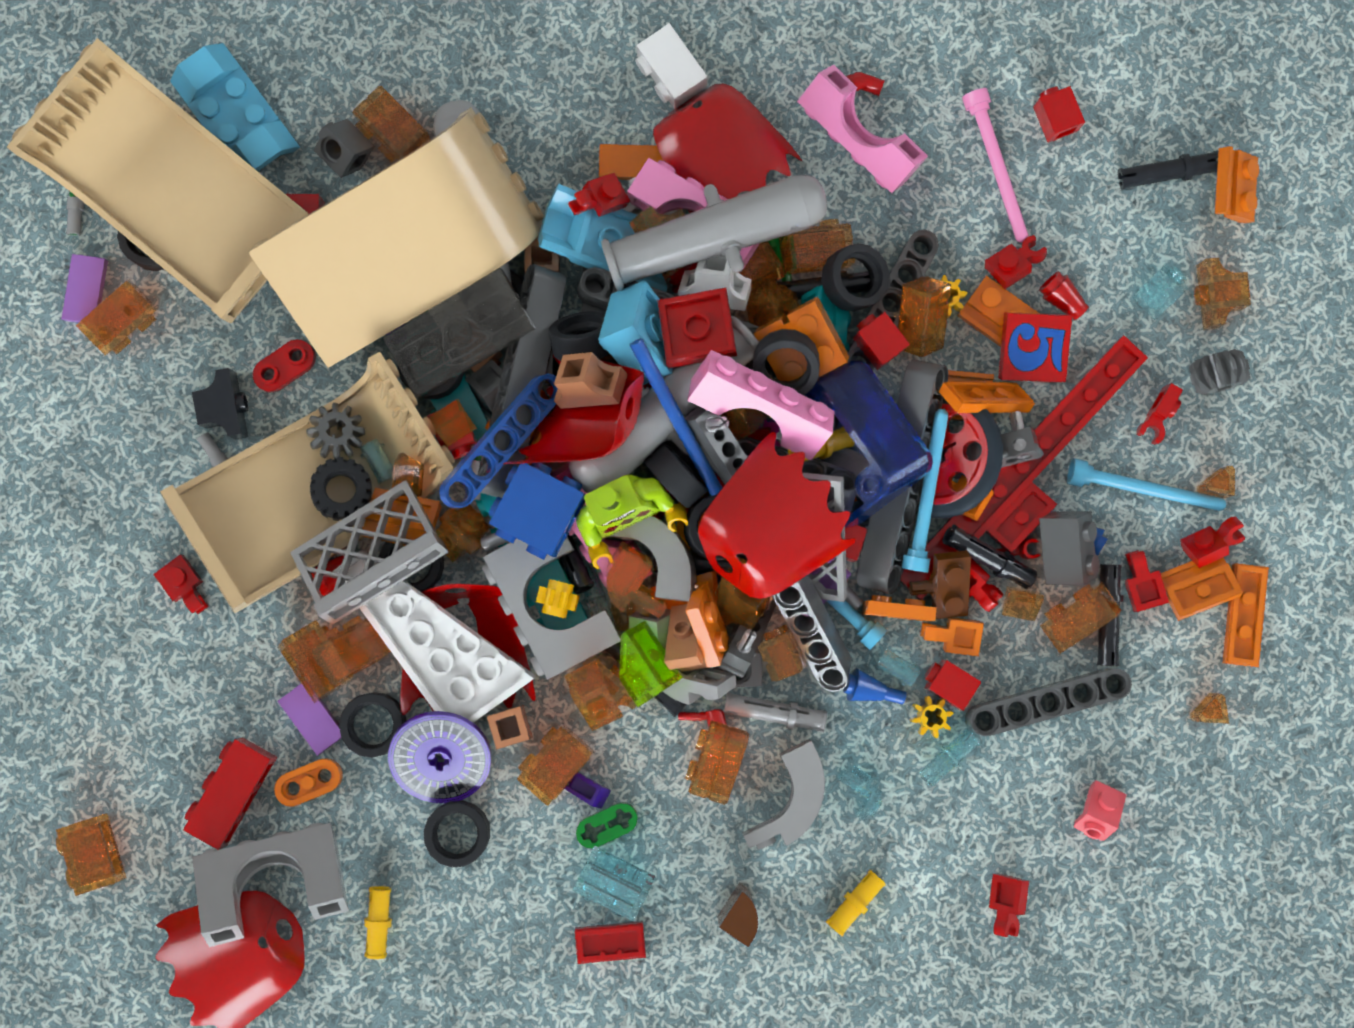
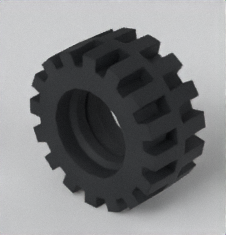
M337 457V460L328 459L325 464H320L316 468V472L311 477V499L315 508L326 518L330 517L335 521H339V519H344L362 508L371 500L372 484L370 476L361 464L355 463L353 459L345 460L343 457ZM337 476L350 478L356 486L354 496L344 503L333 501L326 492L328 482Z

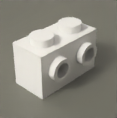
M670 23L636 45L638 57L635 59L636 64L644 76L650 74L656 83L654 86L655 91L664 103L669 101L673 108L676 109L707 88V75Z

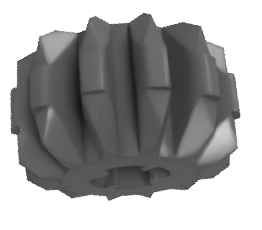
M1236 349L1204 356L1201 359L1195 360L1189 366L1191 383L1194 385L1196 393L1204 395L1235 388L1236 386L1243 385L1251 378L1248 360L1245 359L1242 351Z
M333 403L332 412L328 413L324 406L319 407V413L322 418L310 416L309 421L315 427L308 428L306 433L308 437L314 438L310 442L312 449L322 447L320 451L322 458H326L330 451L333 452L334 460L340 457L341 451H344L346 456L351 458L353 451L350 445L355 448L362 447L363 443L358 437L365 435V428L357 426L362 421V417L359 414L350 417L352 412L350 406H346L341 413L339 412L338 403ZM337 426V430L342 427V436L335 438V434L330 437V428Z

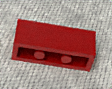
M243 737L234 739L233 742L229 741L224 746L219 755V759L222 760L216 772L211 771L202 785V789L205 790L199 802L194 801L184 817L188 822L183 831L217 850L227 847L277 759V756Z

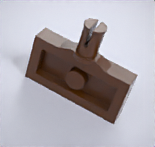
M968 551L934 554L933 570L929 580L909 582L911 596L931 594L932 607H937L936 619L968 616L971 556Z

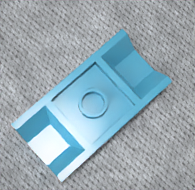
M224 43L203 46L177 65L170 82L198 121L259 172L280 155L293 153L300 148Z
M558 184L546 207L538 235L539 247L567 257L572 263L588 269L596 267L609 271L601 246L603 239L613 242L657 226L659 223L623 209L598 217L594 208L574 215L568 203L576 199L574 194L578 191ZM667 271L636 280L637 282L645 280L650 287L664 292L667 291V284L665 282Z

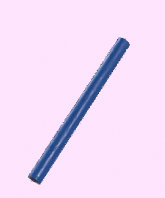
M640 338L633 341L629 346L710 495L718 494L722 490V486L643 339Z

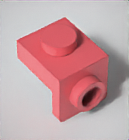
M1095 780L1089 788L1083 814L1075 820L1074 828L1084 832L1086 836L1092 839L1106 840L1119 827L1127 794Z

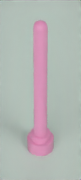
M980 88L965 94L962 100L966 111H970L971 116L976 118L1015 239L1019 243H1023L1028 237V232L988 114L991 99L987 88Z

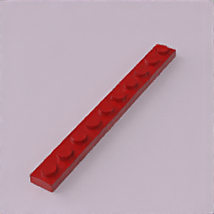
M1124 335L1120 337L1034 429L1038 445L1044 452V455L1038 459L1001 468L997 482L992 488L994 494L979 519L976 521L962 514L951 517L926 544L927 558L931 559L928 573L903 569L900 582L909 590L910 581L929 580L933 570L934 554L957 551L942 542L946 530L952 527V525L958 526L968 534L979 539L1148 357ZM919 594L914 596L919 600H922L927 594Z

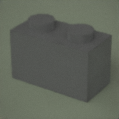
M1053 511L1039 518L1045 585L1084 586L1096 579L1100 562L1098 556L1095 555L1094 541L1097 536V527L1095 522L1092 521V511Z

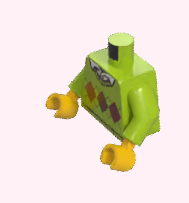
M629 474L585 494L583 497L586 505L581 508L576 517L577 527L586 546L589 547L588 554L592 564L597 569H599L597 564L599 558L608 557L610 563L613 561L607 544L601 541L602 539L660 511L665 512L667 526L670 531H677L675 521L680 520L686 526L688 525L684 506L674 504V499L657 479L641 478Z

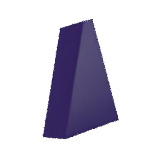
M569 768L560 784V787L579 799L602 809L611 792L607 787L572 768ZM573 774V777H572V779H571L569 785H566L567 782L569 781L571 775Z

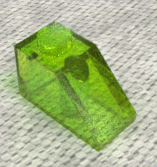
M646 621L621 634L619 680L637 707L648 702L683 678L677 669L669 670L665 664V650Z

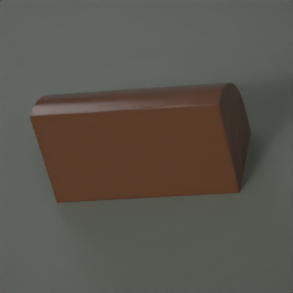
M739 882L717 918L719 928L749 947L757 933L758 914L750 892Z

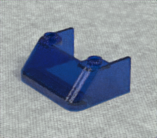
M850 361L820 376L814 388L804 395L816 402H822L828 408L834 410L835 416L870 464L858 474L855 481L856 492L864 504L850 514L845 528L861 524L930 472L933 465L930 451L866 363ZM768 414L764 417L767 422H776Z

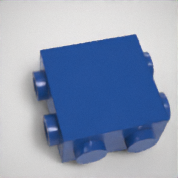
M540 462L532 463L531 465L520 463L519 467L514 465L505 481L508 488L503 497L498 496L489 511V515L492 518L489 524L498 528L495 535L513 544L516 538L527 543L526 551L543 560L547 554L557 557L579 511L585 503L583 497L585 493L581 492L582 484L567 476H564L562 481L550 476L552 468Z

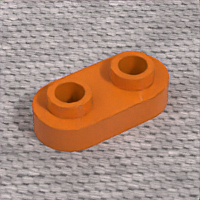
M323 758L285 773L275 783V796L281 804L293 807L329 793L341 784L343 778L341 766L333 759ZM323 769H327L331 773V779L328 782L320 778V772ZM291 782H296L300 787L297 795L291 794L289 791V784Z

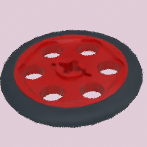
M944 399L941 409H945L948 412V422L943 449L948 451L944 454L946 460L940 462L931 518L942 519L961 515L976 507L987 497L997 482L1003 461L1001 432L987 409H983L978 413H957ZM955 415H961L964 419V426L958 433H952L949 429V421ZM973 442H978L981 445L982 453L978 459L970 461L966 455L967 447ZM963 473L967 478L966 487L956 492L952 488V479L956 474Z

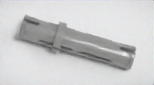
M729 692L727 693L724 714L784 724L788 729L799 727L823 733L827 719V711L800 707L795 702L790 704L777 703Z

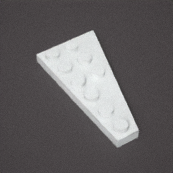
M361 550V551L357 552V553H361V554L368 555V553L365 552L364 550ZM352 558L347 575L356 577L363 573L366 560ZM341 564L338 568H336L333 572L339 573L342 564ZM405 580L360 607V610L434 711L458 714L474 723L537 677Z

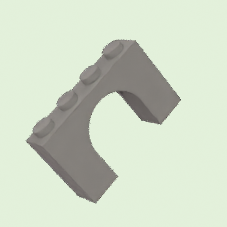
M568 536L557 557L547 554L543 560L527 552L528 544L519 539H516L514 544L508 543L483 557L487 564L482 567L486 578L491 585L497 583L503 594L498 597V600L507 616L510 614L514 615L518 626L514 628L518 639L523 646L529 644L535 655L530 658V661L538 676L545 675L547 680L623 641L607 610L565 630L549 629L541 625L532 616L527 604L528 585L535 573L541 568L574 551Z
M331 822L326 824L314 823L305 829L294 832H278L270 838L258 841L245 840L237 846L225 849H209L201 855L192 857L201 934L209 947L245 938L240 908L241 893L247 881L255 873L269 866H290L303 874L308 907L314 920L349 911L336 835Z

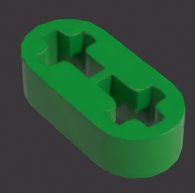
M620 802L596 812L579 823L576 830L577 840L585 848L593 849L619 838L635 828L638 818L637 811L631 804ZM618 809H622L624 813H631L632 817L628 819L629 825L627 827H623L621 823L610 827L608 821L617 817L616 811ZM591 823L592 827L604 824L606 829L597 834V841H592L590 837L584 838L582 835L586 831V824Z

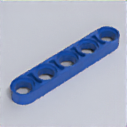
M544 374L534 377L446 477L439 490L440 499L445 505L452 508H463L472 503L502 468L503 463L509 460L556 405L554 399L558 389L554 385L555 375ZM543 380L550 382L553 387V394L548 400L543 399L538 393V385ZM521 405L527 406L532 414L530 422L526 425L521 424L516 417V411ZM499 430L505 431L510 438L509 446L505 450L498 449L494 443V436ZM477 456L485 458L488 464V469L483 476H478L472 471V461ZM454 482L461 483L466 491L465 497L460 502L453 501L449 496V488Z

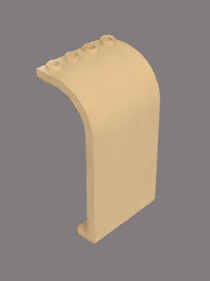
M97 38L93 44H89L82 50L80 59L74 67L59 78L57 87L48 98L41 100L37 104L34 114L28 122L14 132L12 141L8 144L7 148L64 186L207 304L217 316L232 323L267 281L248 252L258 242L265 238L269 239L309 215V213Z
M472 107L462 112L447 129L415 151L269 239L265 238L258 242L248 252L327 368L486 277L522 252L538 237L542 225L541 220L544 218L540 207L535 201L530 203L523 192L526 190V185L517 172L512 174L506 164V161L509 159L505 150L499 142L493 143L487 133L490 131V127L486 119L480 112L475 114Z
M378 352L368 358L367 369L364 375L351 388L324 405V407L330 413L332 412V404L338 403L339 412L342 413L346 406H350L352 408L350 417L358 414L362 417V421L357 426L365 428V435L358 437L363 445L361 448H355L350 445L353 451V456L350 459L355 460L357 464H361L365 471L368 472L372 484V495L375 487L390 490L406 480L410 483L416 496L429 498L440 489L442 482L453 471L454 467L452 464L455 463L449 449L445 445L440 447L434 438L436 430L427 416L422 418L415 408L418 402L413 392L408 387L403 389L397 379L400 377V374L390 358L385 360L381 352ZM319 409L175 488L172 484L160 491L165 503L234 614L299 577L301 573L290 552L339 522L333 520V518L323 516L315 508L310 495L311 477L316 472V468L320 464H325L328 459L334 460L332 451H330L326 458H322L320 456L322 447L318 449L310 447V442L314 438L308 437L306 430L315 427L309 421L310 416L322 418ZM337 426L331 427L330 437L335 434V438L341 437L342 427L337 430ZM341 451L340 457L349 460L344 451ZM337 476L328 482L326 492L333 501L344 503L354 496L356 486L350 478ZM342 532L337 535L333 548L345 550L348 547L352 533ZM360 535L358 541L364 539L365 537ZM313 550L305 555L303 558L307 566L314 568L319 565L323 551Z

